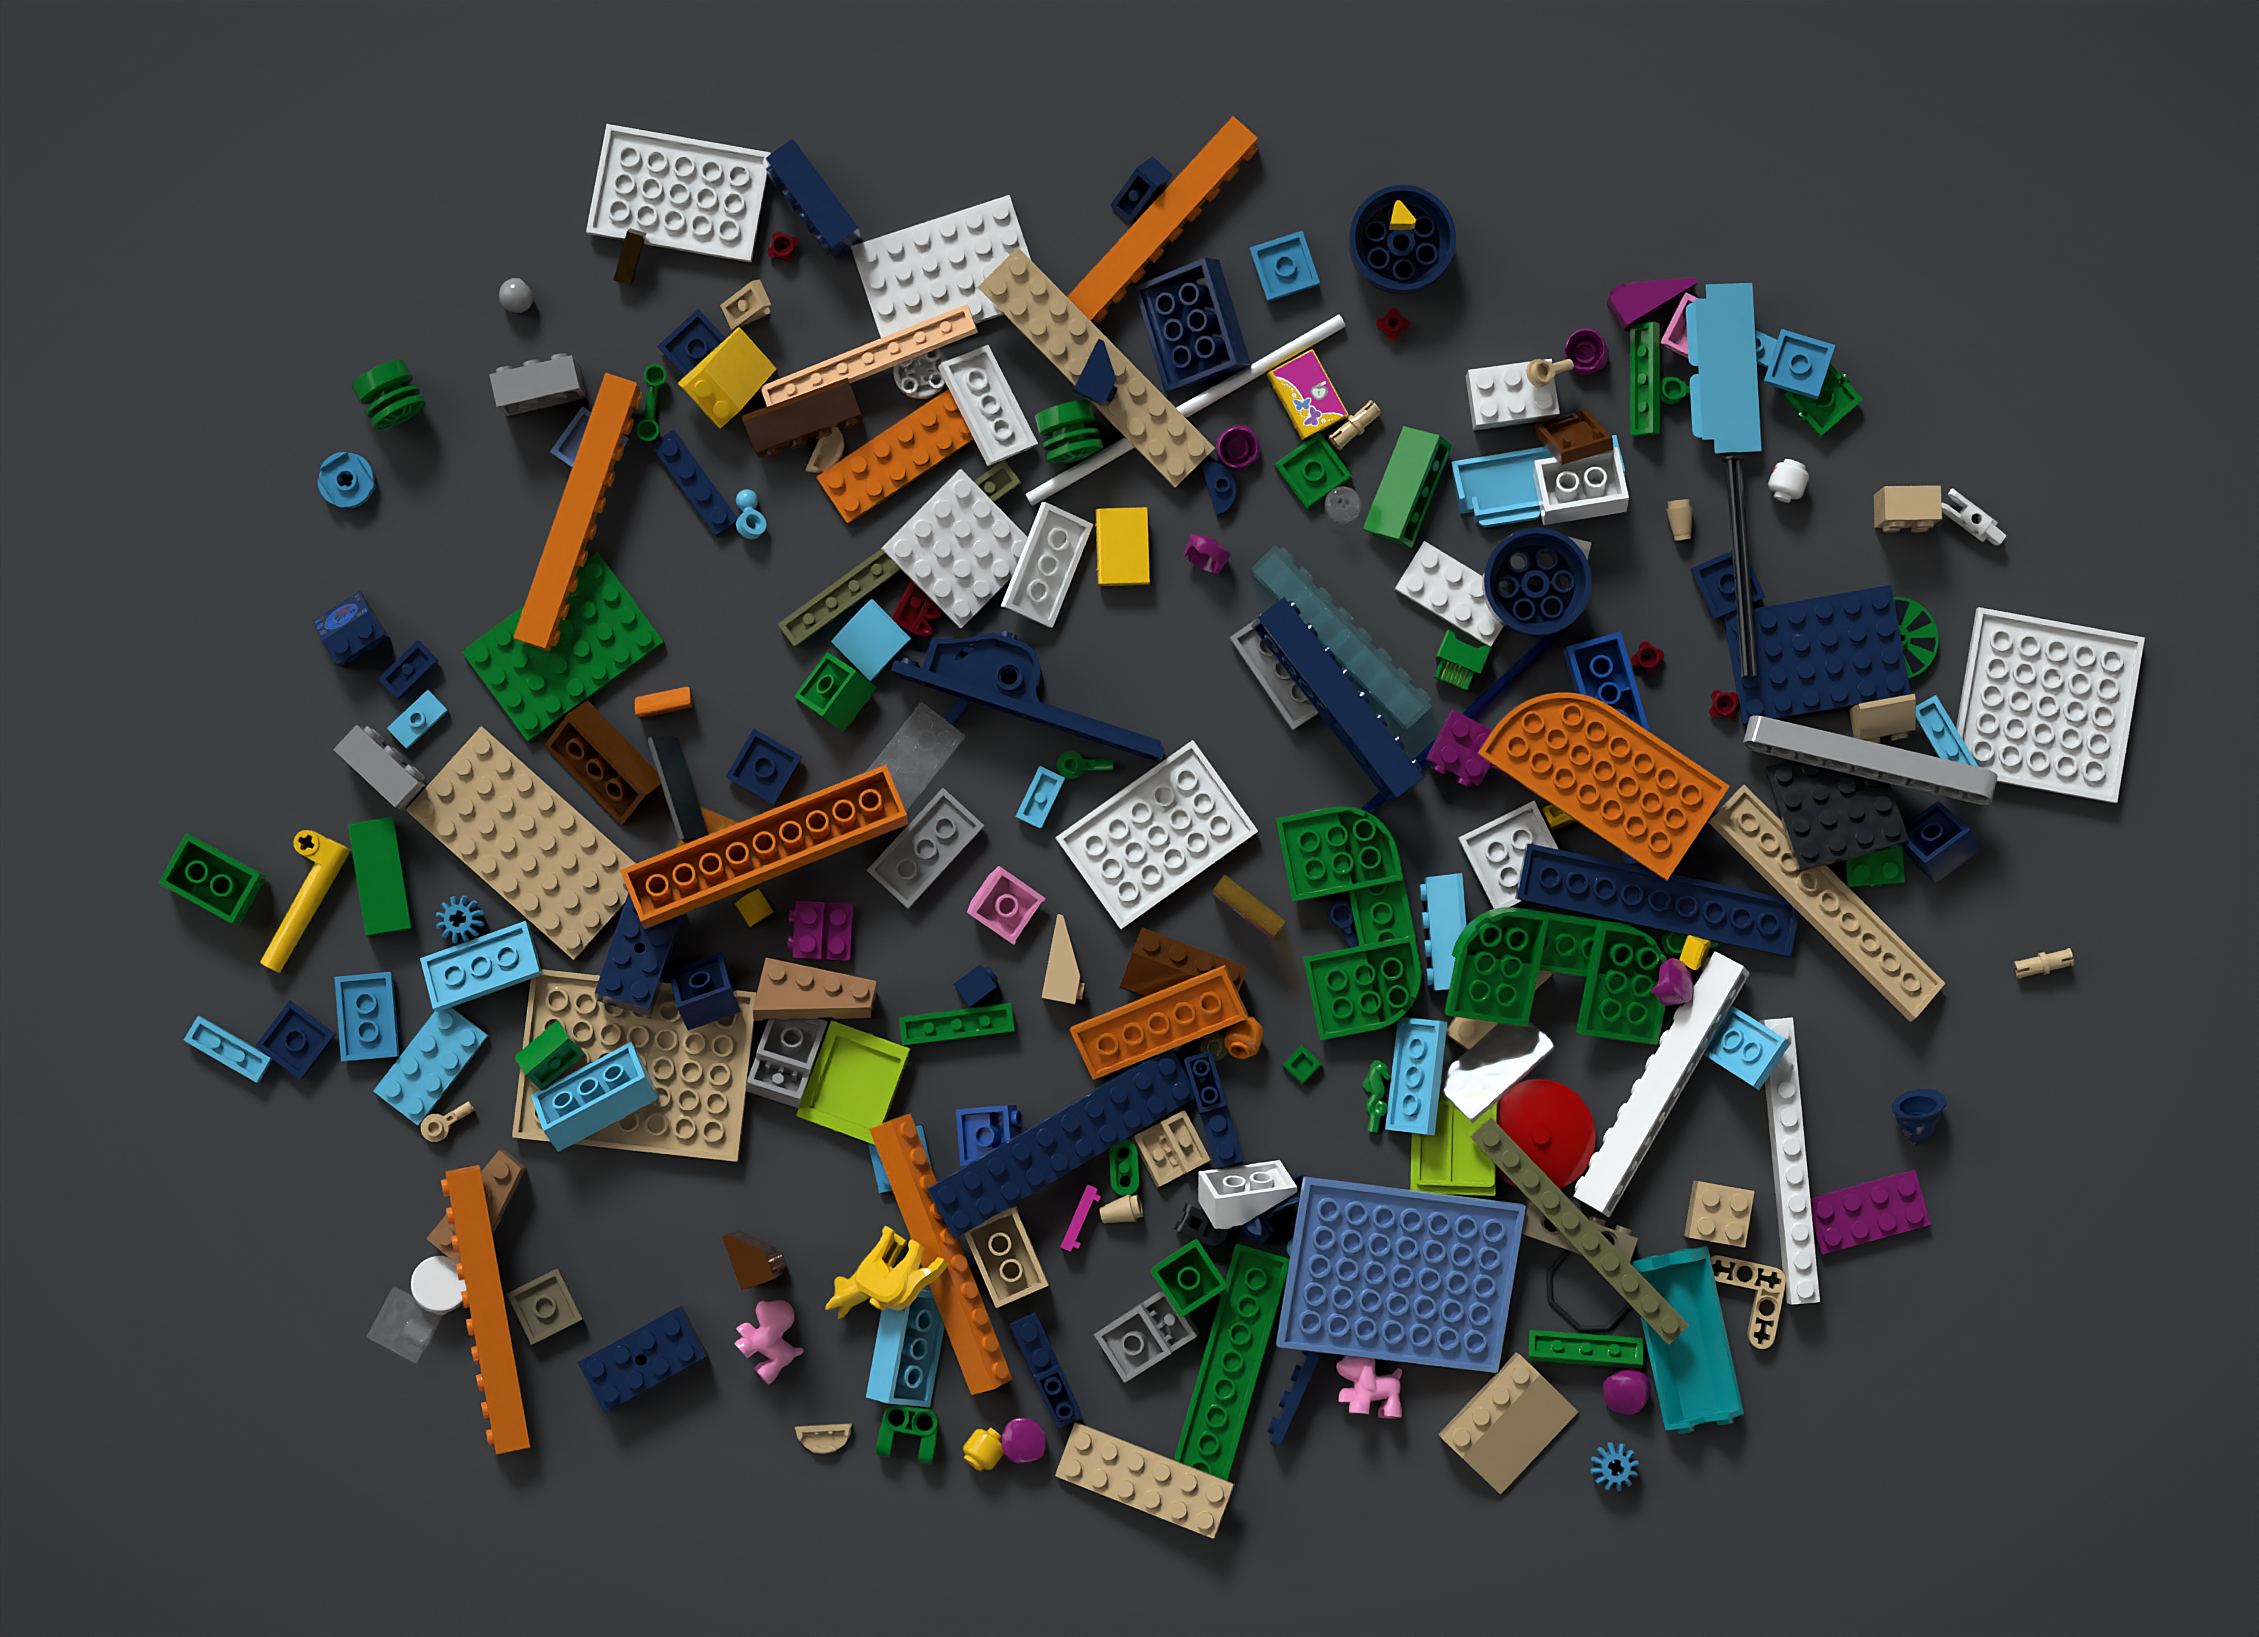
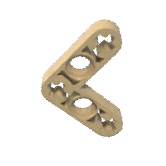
M1720 1255L1710 1256L1711 1264H1715L1716 1260H1720L1721 1266L1730 1268V1262H1734L1731 1269V1280L1727 1279L1729 1273L1718 1272L1717 1276H1714L1715 1281L1756 1290L1747 1338L1749 1343L1756 1348L1765 1349L1770 1347L1775 1339L1786 1284L1784 1273L1780 1269ZM1742 1266H1748L1752 1271V1277L1747 1282H1741L1737 1278V1270ZM1758 1268L1762 1269L1760 1275L1771 1276L1772 1272H1775V1277L1779 1278V1283L1773 1284L1772 1288H1769L1768 1282L1758 1280L1759 1286H1755L1754 1284L1758 1278ZM1763 1300H1770L1774 1304V1311L1769 1316H1763L1759 1311V1305ZM1757 1317L1764 1321H1772L1771 1326L1767 1324L1764 1326V1333L1768 1334L1767 1340L1763 1339L1761 1344H1758V1339L1754 1337V1332H1759L1762 1324L1756 1323Z

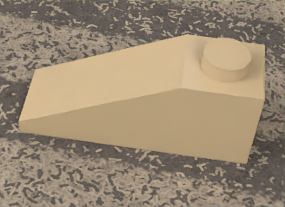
M1058 914L1042 998L1075 1005L1076 999L1082 1000L1085 983L1080 982V973L1064 916Z

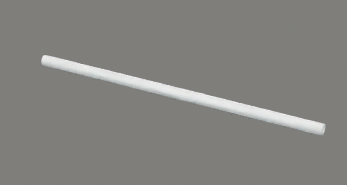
M1340 315L1333 317L1251 364V366L1244 368L1176 407V409L1185 418L1189 417L1346 327ZM1124 437L1025 495L1031 506L1135 447Z

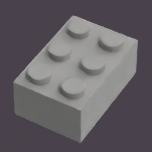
M567 353L553 355L551 360L540 362L538 359L526 361L523 363V367L514 369L512 366H503L497 368L496 373L489 374L496 407L505 417L587 398L580 366L572 355L568 356Z
M356 725L333 750L395 808L406 811L410 804L427 787L423 782L426 777L414 766L403 764L402 762L405 760V757L395 748H391L389 745L385 747L382 744L385 739L376 730L371 729L369 726H366L364 729Z

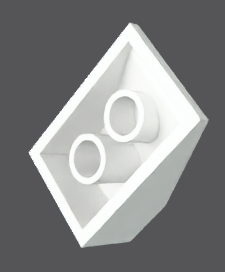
M1280 1160L1199 1172L1198 1201L1215 1229H1229L1232 1226L1243 1225L1297 1192L1296 1184Z

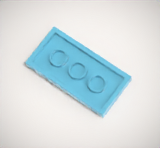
M526 921L420 958L432 1007L436 1012L543 975L530 926Z
M453 1007L439 1012L435 1011L373 1092L419 1126L489 1035Z
M1403 1017L1398 1019L1386 1130L1435 1135L1447 1022Z

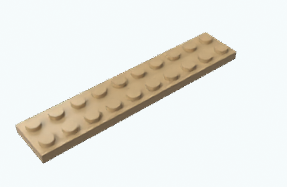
M1018 247L978 286L981 292L1074 386L1097 340L1101 339L1104 341L1116 376L1114 386L1118 387L1111 403L1105 401L1103 406L1093 401L1091 403L1174 488L1215 449Z
M1745 785L1740 787L1708 821L1910 1022L1917 1018L1946 984L1826 865L1799 872L1782 821Z

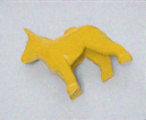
M885 1226L882 1230L883 1235L880 1241L863 1260L855 1273L848 1279L841 1276L835 1278L834 1296L825 1306V1310L840 1307L838 1312V1319L840 1320L853 1306L870 1298L869 1303L882 1312L886 1307L890 1310L900 1311L910 1306L919 1292L925 1286L935 1281L949 1263L937 1257L935 1262H932L928 1268L919 1269L925 1248L913 1240H910L908 1243L907 1240L895 1234L896 1232L893 1229ZM908 1243L909 1251L906 1257L893 1268L900 1252Z

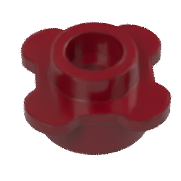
M780 231L775 232L772 235L771 247L767 250L768 255L771 258H781L786 263L792 262L794 259V249L799 245L797 237H790ZM781 245L786 246L785 249H781L780 247Z
M1393 307L1388 310V314L1384 318L1377 320L1376 326L1387 335L1390 341H1396L1403 330L1409 329L1410 322L1399 314L1397 308ZM1395 322L1396 326L1392 327L1390 323Z
M1643 641L1639 644L1638 652L1631 657V663L1634 666L1643 668L1646 674H1653L1656 671L1655 666L1659 661L1663 660L1664 653L1662 650H1657L1651 646L1648 641ZM1646 655L1650 656L1649 660L1645 659Z
M1720 690L1713 691L1711 694L1713 702L1712 707L1709 709V714L1712 717L1726 716L1729 720L1735 718L1737 715L1735 710L1736 702L1738 701L1737 693H1722ZM1725 702L1726 707H1722L1721 703Z

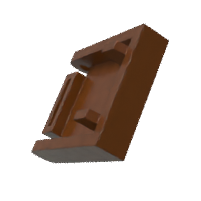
M1587 409L1580 411L1582 422L1579 421L1576 413H1571L1544 421V426L1541 423L1534 424L1535 435L1561 465L1613 450V437Z

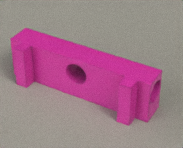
M1087 1184L1061 1248L1070 1252L1073 1247L1079 1248L1081 1243L1076 1241L1093 1199L1098 1202L1101 1196L1096 1194L1098 1188Z

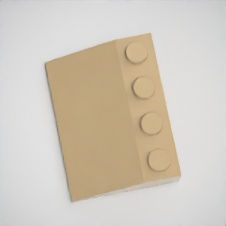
M1516 1352L1438 1435L1501 1495L1578 1411Z

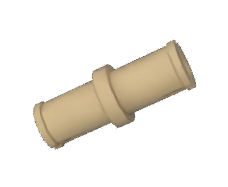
M1368 401L1354 416H1348L1346 423L1330 435L1329 440L1338 450H1341L1357 434L1361 435L1365 432L1364 428L1382 414L1381 410L1375 403L1373 404V401Z
M2067 948L2066 950L2050 954L2042 952L2038 953L2037 957L2014 961V968H2017L2015 970L2018 979H2021L2022 977L2038 973L2046 975L2050 974V970L2074 966V959H2071L2073 957L2070 948Z

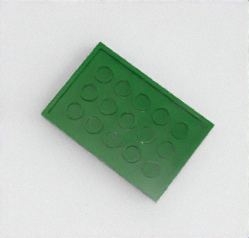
M598 552L587 559L583 567L579 566L576 574V577H579L578 585L575 592L569 594L567 603L570 604L569 611L565 620H560L557 629L560 630V637L557 645L551 646L550 652L519 642L513 638L524 606L461 651L528 742L665 643Z

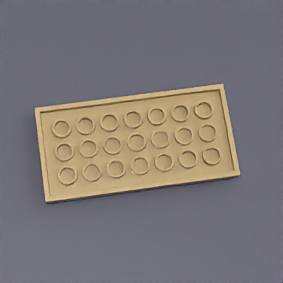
M482 726L406 809L411 816L573 960L582 953L625 904L629 891L620 870L636 863Z

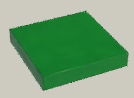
M1320 432L1274 464L1306 510L1353 477Z

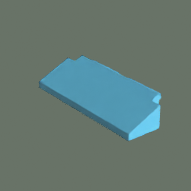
M1753 283L1706 285V299H1695L1694 303H1690L1686 307L1688 359L1691 365L1698 366L1699 374H1695L1690 378L1692 432L1696 437H1702V440H1714L1715 454L1717 455L1761 452Z
M1612 435V437H1613V448L1618 447L1619 455H1620V459H1621V464H1622V468H1623V473H1624V477H1625V468H1624V464H1623V460H1622V456H1621V452H1620V448H1619L1617 436H1616V435ZM1539 447L1451 462L1459 514L1473 512L1475 524L1479 523L1481 527L1485 528L1538 519L1541 511L1533 478L1534 461L1553 458L1554 456L1546 447Z

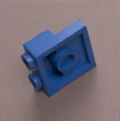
M1017 1105L956 1110L960 1166H965L1019 1134L1018 1127H1021L1023 1124V1116L1021 1111L1017 1110Z

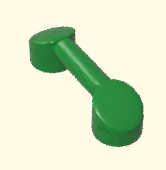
M651 364L644 371V381L648 386L644 420L638 423L636 430L638 438L644 442L654 441L659 434L655 415L659 388L663 386L666 380V371L659 364Z

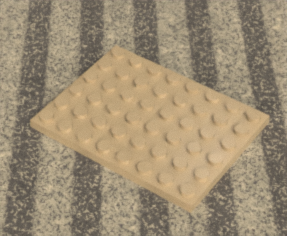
M541 969L543 975L531 979L523 1049L554 1022L558 1021L567 1034L585 1053L547 1086L632 1042L653 1081L659 1099L647 1106L634 1111L574 1144L739 1161L746 1100V1082L749 1073L754 1030L753 1007L757 995L756 992L736 990L741 1012L688 1031L677 1009L671 983L662 982L650 1017L597 1001L594 992L600 978L599 975ZM521 1067L512 1137L550 1141L542 1129L531 1097L532 1094L540 1089L524 1074Z

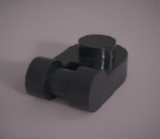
M1185 1203L1182 1210L1184 1215L1180 1222L1177 1221L1174 1229L1194 1239L1197 1238L1208 1245L1215 1246L1224 1242L1228 1233L1227 1229H1215L1204 1211ZM1195 1217L1203 1220L1198 1230L1191 1227Z

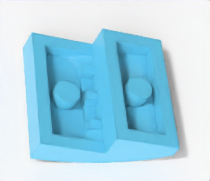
M871 599L831 642L871 681L876 678L890 660L899 654L911 638Z

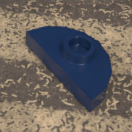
M1201 462L1200 465L1216 517L1227 512L1233 504L1236 496V482L1231 472L1223 465L1215 462Z

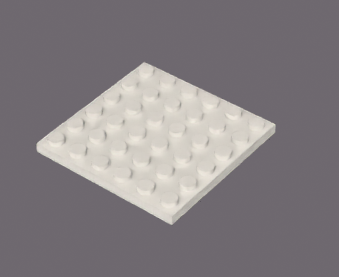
M1978 607L1975 614L1956 726L1958 733L1980 768L1995 772L1998 775L1997 782L2117 803L2145 638Z

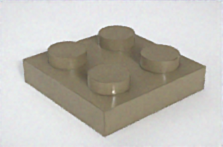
M559 1268L507 1293L531 1345L584 1319Z

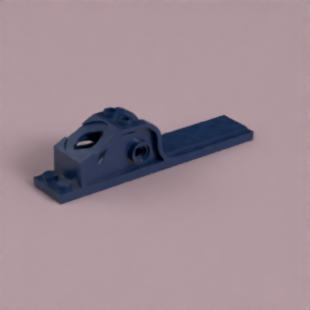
M1001 630L1000 634L994 632L975 634L976 637L950 640V637L932 639L922 668H920L918 662L911 659L903 658L902 662L894 661L891 671L897 678L959 698L962 696L968 701L1159 763L1162 761L1165 747L1160 746V740L1040 702L1037 698V690L1041 680L1038 656L1029 645L1018 641L1017 635ZM961 651L968 654L964 658L958 656ZM1007 674L1017 676L1016 682L1011 685L1003 683L1002 680Z

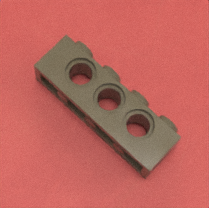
M1527 1200L1521 1234L1581 1254L1557 1228L1553 1231H1548L1544 1226L1546 1217L1530 1200ZM1589 1216L1588 1220L1602 1234H1608L1612 1239V1245L1630 1262L1638 1238L1631 1236L1632 1230L1618 1225L1613 1230L1604 1227L1606 1221Z

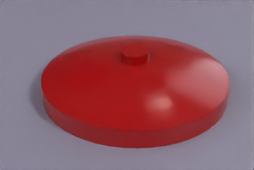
M1532 1079L1516 1083L1498 1095L1497 1124L1559 1189L1576 1180L1588 1166L1594 1152L1596 1140L1592 1115L1580 1096L1563 1084L1544 1079ZM1496 1165V1174L1508 1184L1518 1188Z

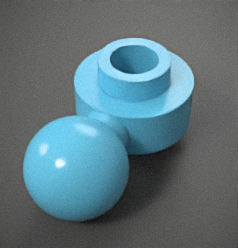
M745 489L740 491L736 497V504L743 511L736 521V527L743 537L756 539L765 531L766 520L760 512L754 510L758 504L756 493Z

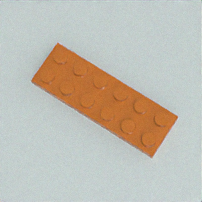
M947 389L816 478L846 523L849 524L974 441V438L950 390Z
M1223 965L1074 1025L1070 1028V1032L1092 1079L1095 1080L1248 1018V1013L1226 965Z

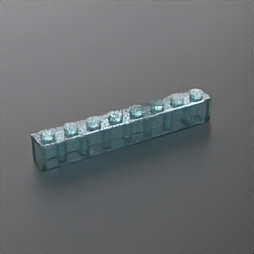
M1275 545L1251 568L1250 573L1278 601L1285 597L1288 602L1292 600L1301 612L1299 617L1305 624L1310 623L1318 633L1316 638L1322 646L1327 645L1336 657L1335 660L1407 732L1432 707L1429 703L1431 697L1420 687L1416 690L1409 682L1412 678L1401 667L1397 670L1390 663L1392 660L1391 656L1383 648L1380 647L1377 650L1370 643L1372 637L1362 627L1357 629L1351 623L1353 620L1351 615L1342 607L1338 610L1331 603L1333 597L1323 587L1318 589L1311 582L1314 579L1312 575L1303 567L1299 570L1292 563L1294 557L1284 547L1279 549Z

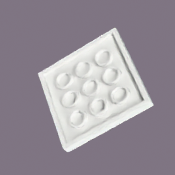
M959 469L881 549L959 628H962L1013 576L1028 537L962 469Z

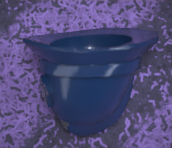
M1918 1089L1905 1092L1894 1100L1892 1112L1895 1114L1902 1134L1912 1145L1918 1146L1931 1137L1942 1116L1941 1112L1946 1106V1098L1937 1090Z

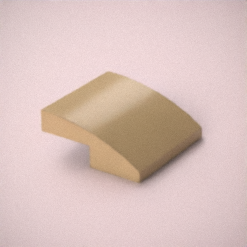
M1185 1110L1131 1137L1157 1188L1210 1161Z

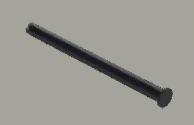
M1733 455L1723 457L1722 462L1726 463L1741 677L1743 679H1754L1758 676L1742 471V461L1745 460V456Z

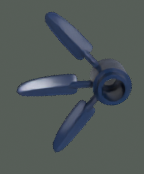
M1298 1174L1291 1178L1296 1182L1302 1179L1303 1176L1305 1177V1175ZM1300 1197L1284 1200L1275 1205L1269 1213L1265 1214L1263 1212L1245 1224L1238 1226L1251 1241L1255 1240L1260 1245L1276 1231L1272 1226L1273 1222L1270 1218L1289 1206L1299 1204Z

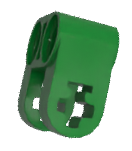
M890 1405L883 1416L875 1455L890 1458L895 1431L920 1435L922 1439L917 1463L932 1466L938 1432L937 1414L929 1408L919 1406ZM894 1409L901 1410L905 1415L904 1422L901 1424L892 1423L889 1418L890 1412ZM924 1414L929 1415L933 1420V1426L927 1430L920 1428L917 1423L918 1417Z

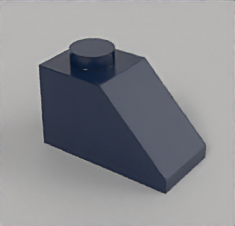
M1152 156L1135 169L1110 206L1131 224L1160 194L1173 174Z
M1098 339L1073 392L1103 406L1105 401L1112 402L1118 387L1114 386L1116 376L1103 340Z

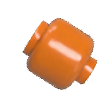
M1248 1016L1247 1019L1228 1027L1224 1038L1225 1047L1236 1058L1246 1059L1252 1057L1259 1051L1264 1036V1029L1255 1018Z

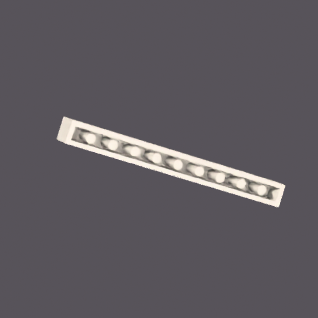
M1714 952L1712 957H1708L1702 966L1703 973L1698 981L1693 982L1691 1000L1685 1002L1683 1006L1681 1005L1676 1010L1673 1018L1674 1023L1670 1030H1666L1661 1036L1659 1049L1655 1055L1652 1054L1646 1063L1645 1069L1647 1070L1642 1078L1634 1083L1629 1101L1620 1107L1617 1114L1618 1120L1614 1127L1609 1128L1605 1133L1603 1146L1599 1152L1594 1153L1589 1162L1590 1168L1585 1177L1582 1176L1575 1186V1198L1607 1217H1610L1750 974L1744 966L1717 952Z
M1793 1018L1760 1020L1759 1023L1791 1042L1765 1081L1782 1267L1786 1277L1785 1299L1788 1304L1820 1302Z

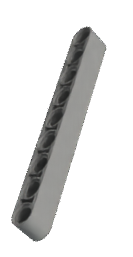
M1751 716L1749 718L1743 740V746L1755 752L1979 805H1989L1992 803L1998 778L1995 772L1988 769L1763 716Z

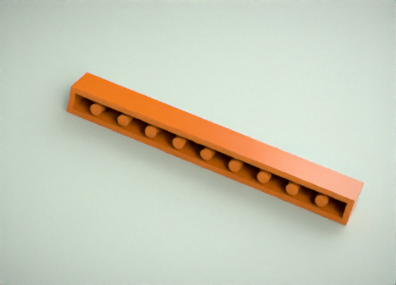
M1232 116L1067 298L1092 323L1099 324L1107 316L1108 311L1106 309L1112 302L1119 303L1127 293L1125 288L1132 281L1137 283L1146 272L1143 268L1150 261L1155 263L1165 251L1162 248L1169 240L1173 243L1182 234L1183 229L1181 227L1187 220L1193 222L1202 211L1199 207L1206 200L1211 202L1221 190L1218 188L1225 179L1229 182L1239 171L1237 166L1243 159L1248 161L1258 150L1255 147L1258 137Z
M605 372L513 637L519 642L549 652L551 646H556L558 643L560 630L557 629L560 620H565L568 614L570 604L567 603L569 594L574 593L577 588L579 577H576L578 568L579 566L583 567L586 562L588 551L585 548L588 539L593 540L597 524H594L597 513L601 514L604 510L606 498L603 496L606 487L610 488L613 484L615 471L612 470L615 461L621 460L624 452V445H622L624 435H629L633 426L634 419L631 418L633 409L638 408L642 400L643 393L640 392L641 388L636 382Z
M911 1113L870 1128V1133L910 1237L925 1248L920 1262L922 1268H928L932 1262H935L937 1257L949 1263L947 1268L929 1286L971 1395L993 1390L1013 1380L959 1238L954 1239L951 1236L925 1189L937 1181Z
M480 1165L445 1171L446 1179L441 1180L444 1197L450 1196L451 1207L446 1208L449 1225L455 1224L456 1235L451 1236L454 1253L460 1252L461 1263L456 1264L459 1281L465 1280L467 1290L461 1292L464 1308L470 1307L471 1319H466L469 1336L475 1335L476 1346L471 1347L474 1364L480 1363L481 1374L476 1375L479 1392L485 1391L486 1402H481L483 1418H490L491 1429L486 1430L489 1447L495 1446L496 1454L530 1448Z

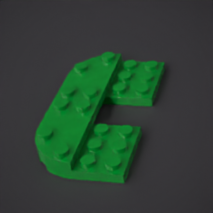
M1331 807L1276 818L1292 902L1349 891L1359 946L1303 957L1319 1039L1325 1040L1377 1030L1396 1022L1411 1008L1418 996L1422 981V966L1399 850L1392 833L1376 816L1354 807Z
M1502 907L1479 915L1459 935L1452 952L1455 962L1445 1008L1446 1015L1528 1027L1539 970L1587 977L1576 1028L1577 1033L1658 1045L1666 1006L1659 1003L1658 996L1653 994L1651 990L1658 984L1660 966L1667 959L1657 946V942L1642 931L1621 923L1521 908Z

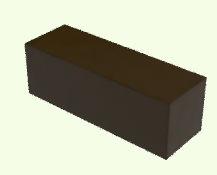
M632 228L627 231L613 281L628 286L633 283L647 233Z

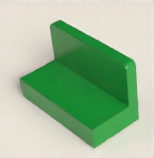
M556 1021L515 1055L514 1058L524 1074L542 1090L585 1053L567 1034L563 1026Z

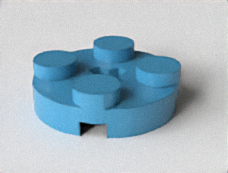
M338 452L328 457L321 465L318 479L320 493L328 502L341 509L355 508L362 505L370 498L376 488L374 471L362 456ZM344 473L348 476L353 475L354 479H352V485L349 487L346 485L340 486L342 481L341 475Z

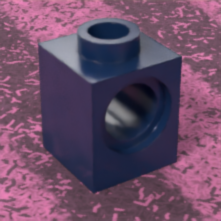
M979 964L953 985L969 1007H972L998 988L994 983L998 980V977L989 966L984 969Z

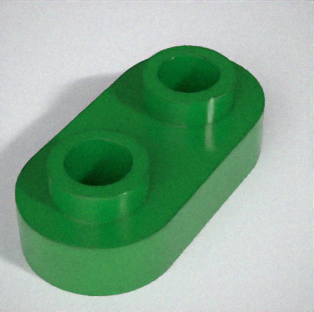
M1124 1139L1110 1147L1109 1159L1111 1186L1117 1194L1127 1196L1133 1194L1138 1189L1139 1168L1138 1152L1135 1144L1130 1140ZM1120 1148L1128 1149L1129 1155L1127 1158L1122 1159L1118 1156ZM1123 1176H1128L1131 1180L1130 1185L1127 1187L1120 1185L1119 1181Z

